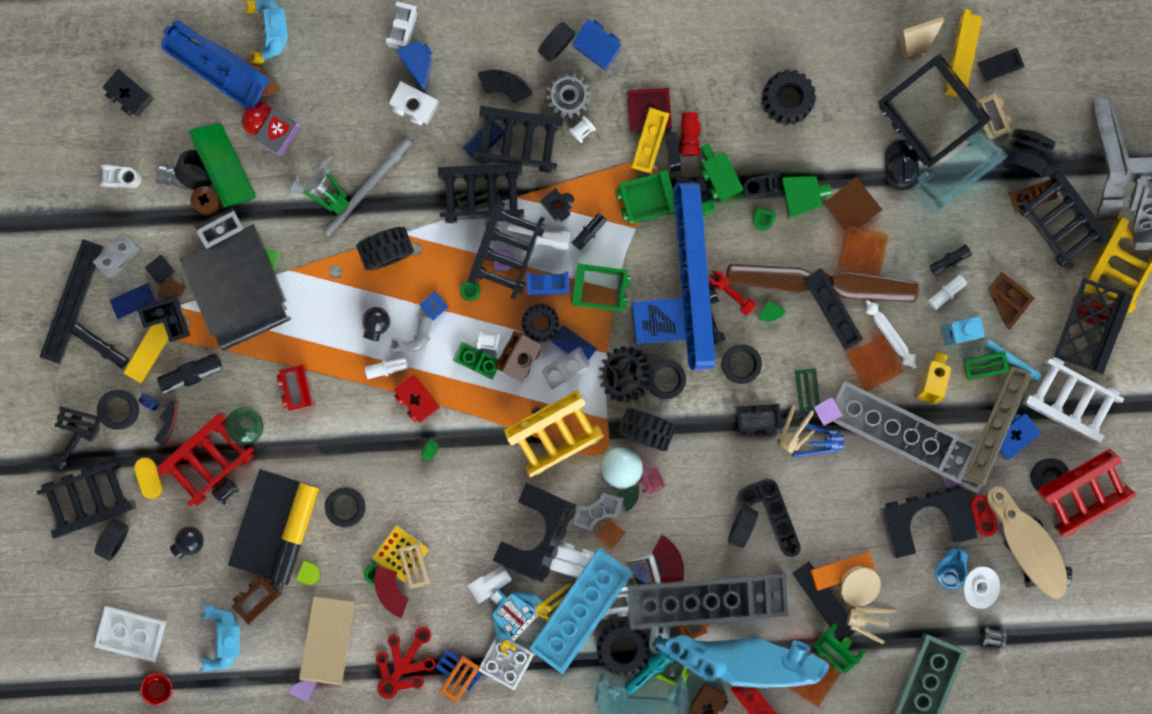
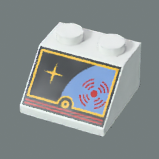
M652 554L628 561L629 566L626 567L634 572L631 577L633 578L634 585L661 583Z

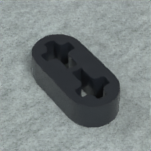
M667 132L666 140L670 172L681 171L677 132Z

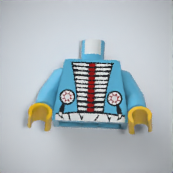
M275 0L243 1V4L248 5V10L243 11L244 13H256L259 11L263 50L262 52L250 51L249 55L254 56L253 61H250V63L263 64L265 59L279 55L285 49L288 38L284 8H279Z
M498 589L490 598L499 607L492 616L494 617L495 632L501 644V652L509 656L507 652L508 647L513 651L516 650V646L510 643V640L513 642L537 616L546 618L543 613L544 609L551 611V607L544 605L536 594L514 591L507 598Z

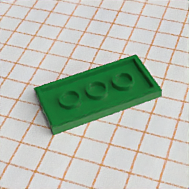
M222 123L192 128L188 131L223 207L252 201L257 198Z

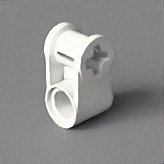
M100 166L102 169L100 187L136 188L141 184L142 177L140 173L130 167ZM129 173H133V181L127 183L126 176Z

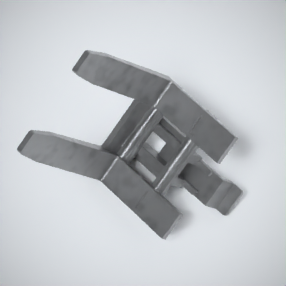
M1109 98L1094 99V118L1108 171L1096 218L1097 220L1118 219L1121 206L1130 207L1133 216H1135L1131 231L1134 240L1133 249L1152 250V196H1148V182L1152 183V157L1129 158L1117 114ZM1128 182H1135L1132 197H1124Z

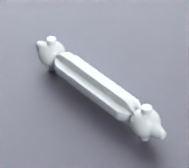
M866 300V314L873 315L876 325L897 354L903 357V365L915 369L916 355L909 353L908 347L887 318L878 311L879 304Z

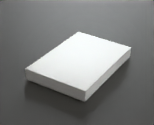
M104 606L94 647L155 663L167 621Z

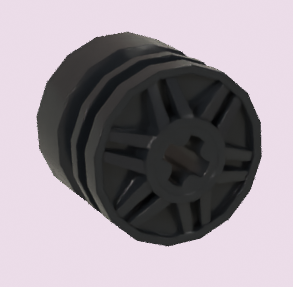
M1014 129L1012 137L1015 139H1010L1009 144L1016 150H1006L1001 164L1016 173L1033 178H1043L1048 163L1041 159V157L1050 158L1052 156L1050 150L1055 148L1056 143L1038 132Z

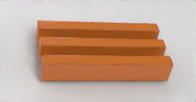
M462 656L439 692L457 703L480 669V666ZM463 662L467 664L450 691H446L445 689ZM469 668H474L457 696L452 695Z

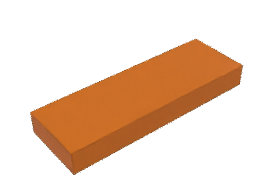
M870 551L810 570L815 590L818 591L840 584L843 575L855 566H867L876 572Z

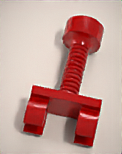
M711 271L716 275V280L714 281L713 278L709 277V284L714 285V288L717 290L723 289L733 300L740 304L739 310L747 316L757 303L751 298L744 299L735 289L727 284L730 280L724 277L722 272Z

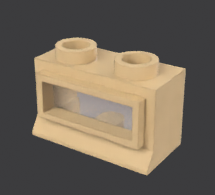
M996 93L977 100L992 119L983 126L986 138H984L985 143L1011 132L1013 124L1009 115L1005 116L1002 108L1005 105L1001 96L997 97Z

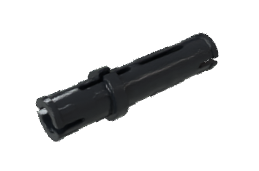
M79 322L72 327L70 333L99 352L102 358L112 361L121 369L128 363L129 357L115 349L112 343L108 344Z

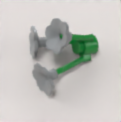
M332 156L311 168L312 171L321 170V172L313 176L306 187L300 184L301 174H298L286 194L289 196L294 191L300 194L303 193L326 207L330 212L334 211L336 214L341 213L349 204L345 199L347 195L340 189L330 173L331 170L328 164L333 159ZM327 177L337 193L331 194L323 184ZM315 190L324 193L328 197L327 202L312 193Z

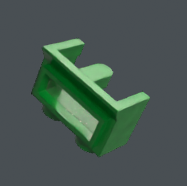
M834 623L819 636L813 646L820 656H825L832 662L834 669L846 674L855 665L859 664L866 651L862 649L854 656L848 650L851 645V640L848 637L839 642L832 636L837 627Z

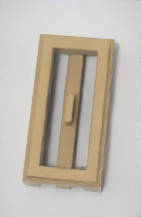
M419 543L399 548L409 588L414 589L430 584V578ZM414 548H416L425 581H421L412 551ZM404 551L409 553L417 580L415 584H413Z

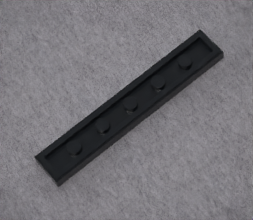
M82 239L39 357L61 364L72 335L70 333L71 329L76 324L97 267L93 261L102 253L104 246Z

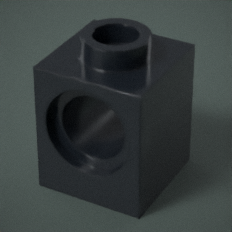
M556 188L540 200V204L555 223L558 220L563 222L571 215L569 211L572 210V207ZM554 202L562 203L563 209L560 212H554L551 209V205Z

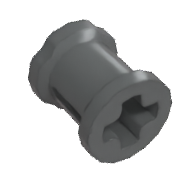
M985 626L982 632V645L992 644L998 645L999 648H1004L1007 631L1003 629L1002 631L991 630Z

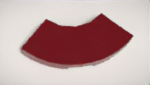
M661 535L652 551V554L662 564L663 574L661 582L683 581L684 564L681 554L667 537Z
M376 565L374 587L377 596L390 613L402 618L409 598L397 588V572Z

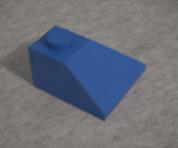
M416 41L397 50V53L423 92L428 89L432 67L430 55L433 53L426 43L422 45L420 41Z

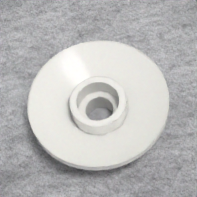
M984 566L971 570L963 584L965 600L969 605L978 609L987 608L992 605L1000 592V581L997 574L992 569Z

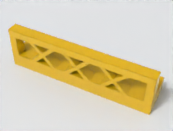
M965 9L960 15L950 66L968 88L982 16L973 15L971 10ZM946 81L944 95L960 98Z

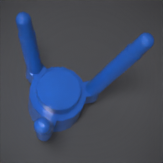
M807 423L805 427L829 434V436H825L824 441H811L809 443L811 446H824L825 448L793 453L792 457L842 451L844 448V436L837 434V430H829Z

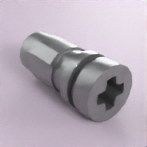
M161 162L156 175V183H166L167 186L174 185L178 188L194 191V189L185 187L178 181L174 172L175 166L171 165L169 167L168 164Z

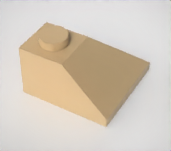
M943 17L904 29L899 34L897 40L904 61L911 59V62H916L923 59V55L929 50L944 22Z

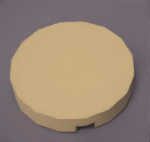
M855 566L843 575L841 586L839 585V592L849 605L855 607L865 606L871 603L880 591L881 581L879 575L870 567Z

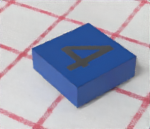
M433 292L419 304L433 321L449 308L436 292Z

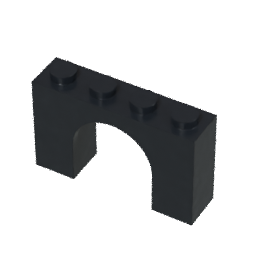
M526 483L518 502L538 511L543 516L546 523L544 539L536 548L528 551L501 541L493 561L535 581L543 582L549 575V567L552 560L558 554V546L566 535L567 525L574 517L576 504Z
M958 485L946 488L947 492L939 494L937 490L925 493L926 497L918 499V496L905 498L906 502L898 504L897 501L885 503V507L880 508L892 557L900 558L916 554L910 526L914 515L925 507H936L946 515L953 542L960 543L978 538L965 488L959 489Z

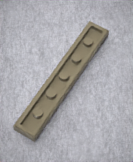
M1011 366L963 476L965 480L985 485L1032 377V372Z

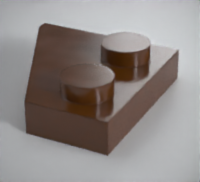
M1000 272L988 288L1002 321L1008 330L1012 328L1035 299V297L1003 272Z

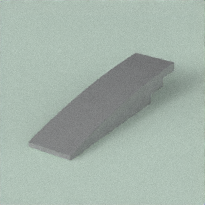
M846 381L843 382L835 399V403L842 416L832 422L972 492L979 493L982 485L968 480L961 481L977 445Z

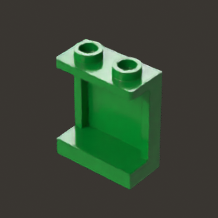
M667 170L617 184L618 188L615 189L618 201H622L623 209H621L623 221H627L628 225L675 212L673 188Z

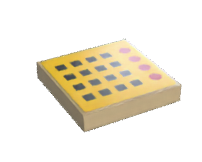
M396 524L372 556V559L383 567L395 570L397 572L396 577L403 583H406L407 577L398 549L419 543L424 558L430 551V548ZM416 548L412 549L418 567L420 562L418 559ZM404 551L410 574L412 575L414 570L409 553Z

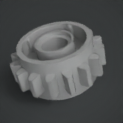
M565 73L563 78L558 75V81H551L553 87L547 88V92L551 93V95L546 96V100L551 101L548 107H554V114L561 113V118L568 115L572 119L575 114L580 117L581 110L587 111L585 104H591L587 97L592 96V93L586 91L589 88V84L584 85V78L577 79L575 73L572 77H569L568 73ZM571 91L575 97L571 101H566L563 98V94Z

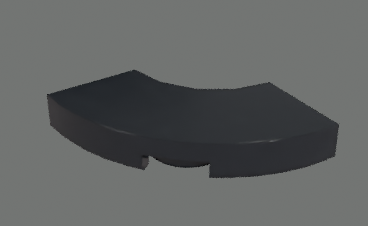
M486 70L477 73L486 93L502 92L509 96L514 103L533 95L529 86L520 77L503 70Z

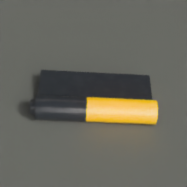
M259 469L228 566L267 577L269 580H272L271 584L283 588L284 584L288 585L320 488Z

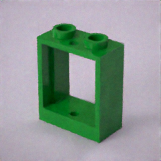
M577 263L572 306L622 313V308H627L628 296H624L625 288L630 287L631 275H627L628 270ZM585 271L621 276L617 306L581 301Z

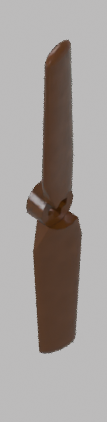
M729 264L726 278L730 280L728 282L730 284L801 293L809 291L803 278L810 275L811 272L795 267ZM852 272L832 276L825 273L837 295L843 298L915 302L919 294V285L915 281Z

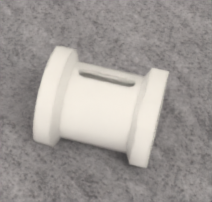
M585 116L581 118L582 121L574 128L569 129V132L579 143H582L583 138L591 131L594 132L596 130L594 125Z
M479 331L477 349H491L498 353L501 334L491 335Z

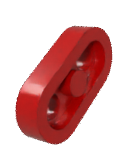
M977 495L973 497L970 501V510L976 531L985 537L993 536L998 530L995 513L988 505L986 496ZM978 502L983 503V508L981 510L977 508ZM984 522L989 523L987 530H984L982 527Z

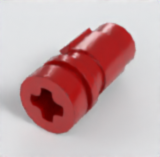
M696 112L682 113V137L679 141L681 146L679 147L680 156L696 157L700 155L698 136L701 135V122L698 121V113Z

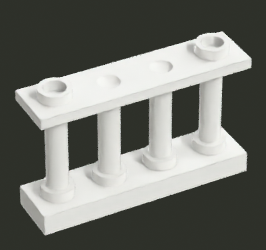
M1058 358L1045 359L1044 363L1050 366V369L1037 393L1033 394V396H1025L1022 404L1094 443H1101L1104 435L1099 433L1100 425L1113 401L1122 403L1124 398L1119 396L1120 392L1110 387L1107 390L1063 366L1064 362ZM1059 371L1069 376L1055 404L1049 406L1043 403L1045 401L1043 398ZM1076 381L1087 386V389L1073 415L1067 416L1062 413V407ZM1096 391L1106 398L1092 424H1089L1087 427L1081 423L1082 419L1080 418Z

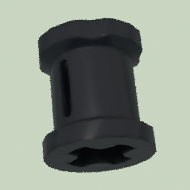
M227 477L217 490L211 492L223 505L227 503L226 500L235 492L238 493L240 491Z

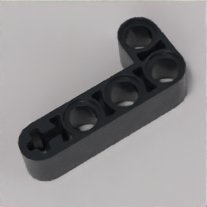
M762 479L742 487L738 492L740 502L745 505H753L762 501L781 552L787 557L797 556L801 546L777 483L772 479ZM766 482H770L773 485V491L770 494H765L762 490V486ZM749 489L753 492L754 496L751 501L746 502L742 495L745 490ZM773 502L780 504L781 509L777 514H773L770 511V505ZM786 522L788 530L785 533H779L777 530L778 524ZM792 534V537L788 538L791 544H795L792 553L785 550L788 544L785 539L781 541V537H788Z

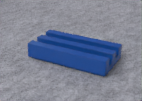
M447 650L435 667L449 677L451 672L443 667L442 664L445 663L454 669L455 665L446 658L449 656L456 662H459L461 658ZM463 662L462 666L466 667L467 664ZM472 667L469 668L470 672L474 670ZM459 668L457 673L461 674L462 670ZM479 671L476 673L466 690L470 691L482 673ZM466 673L464 678L468 679L469 675ZM455 675L452 680L456 682L458 677ZM461 680L459 685L463 686L465 682Z

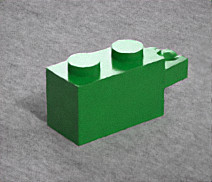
M709 143L701 146L700 149L704 158H701L702 169H700V172L705 181L709 180L711 185L709 190L713 199H718L720 203L741 193L743 188L726 152L719 154L718 151L713 152Z

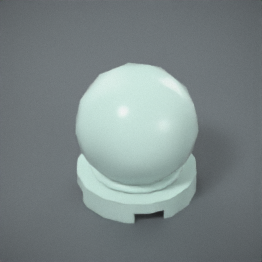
M615 447L609 450L603 457L601 473L611 486L628 488L635 485L641 478L643 462L640 455L633 449Z

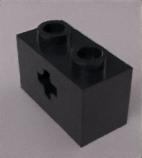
M117 69L102 87L107 91L105 96L113 103L116 101L120 102L123 105L120 109L129 116L134 114L139 117L154 99L120 69ZM125 91L131 95L129 98L123 94Z

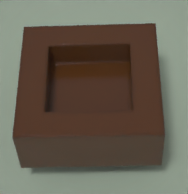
M166 277L157 296L163 299L178 296L180 300L186 287Z

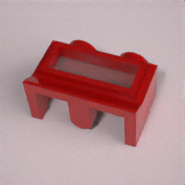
M306 364L279 370L280 374L277 375L278 385L283 387L285 394L281 395L284 408L288 407V411L315 405L309 390L311 389L310 381H307L305 372Z

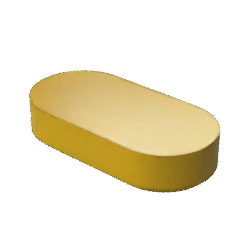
M141 458L134 467L141 492L146 498H157L163 492V484L156 469L157 465L150 458Z

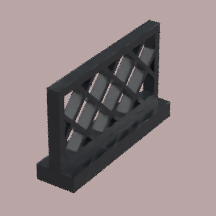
M1083 278L1053 357L1104 374L1134 295ZM1086 284L1094 286L1098 294L1086 299L1083 292ZM1108 292L1116 293L1115 302L1106 305L1102 295ZM1100 297L1104 307L1093 312L1088 302ZM1086 303L1090 314L1079 318L1076 313L1077 307ZM1106 310L1108 320L1099 325L1094 315ZM1092 317L1096 327L1085 332L1081 321ZM1078 323L1082 334L1071 338L1068 332L1069 328ZM1098 330L1101 335L1100 341L1091 345L1087 335ZM1084 336L1089 347L1077 351L1073 341ZM1071 343L1075 353L1069 356L1061 355L1062 347ZM1091 350L1093 354L1091 364L1082 362L1080 354Z

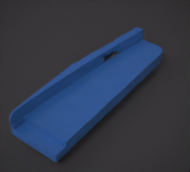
M174 21L172 26L165 28V37L161 47L166 53L244 108L249 109L257 106L265 86L271 82L268 77L227 48H223L202 37L181 21ZM194 38L195 40L200 42L202 46L191 41L190 39Z

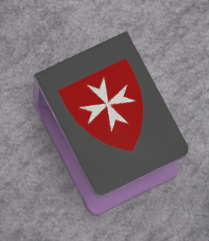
M274 108L255 137V140L281 157L301 126Z

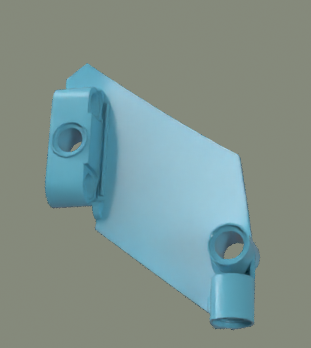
M680 635L672 639L655 637V646L703 679L713 680L720 677L731 685L786 687L818 683L829 668V664L812 653L808 656L810 647L800 641H793L790 649H787L759 637L729 641H696L686 635Z

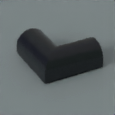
M178 296L137 308L143 328L163 323L169 342L191 336Z

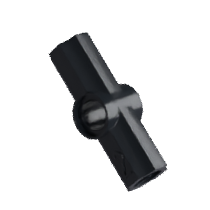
M210 354L200 360L184 363L178 366L176 370L157 377L158 385L163 394H167L183 386L188 387L202 381V378L219 372L223 368L217 354Z

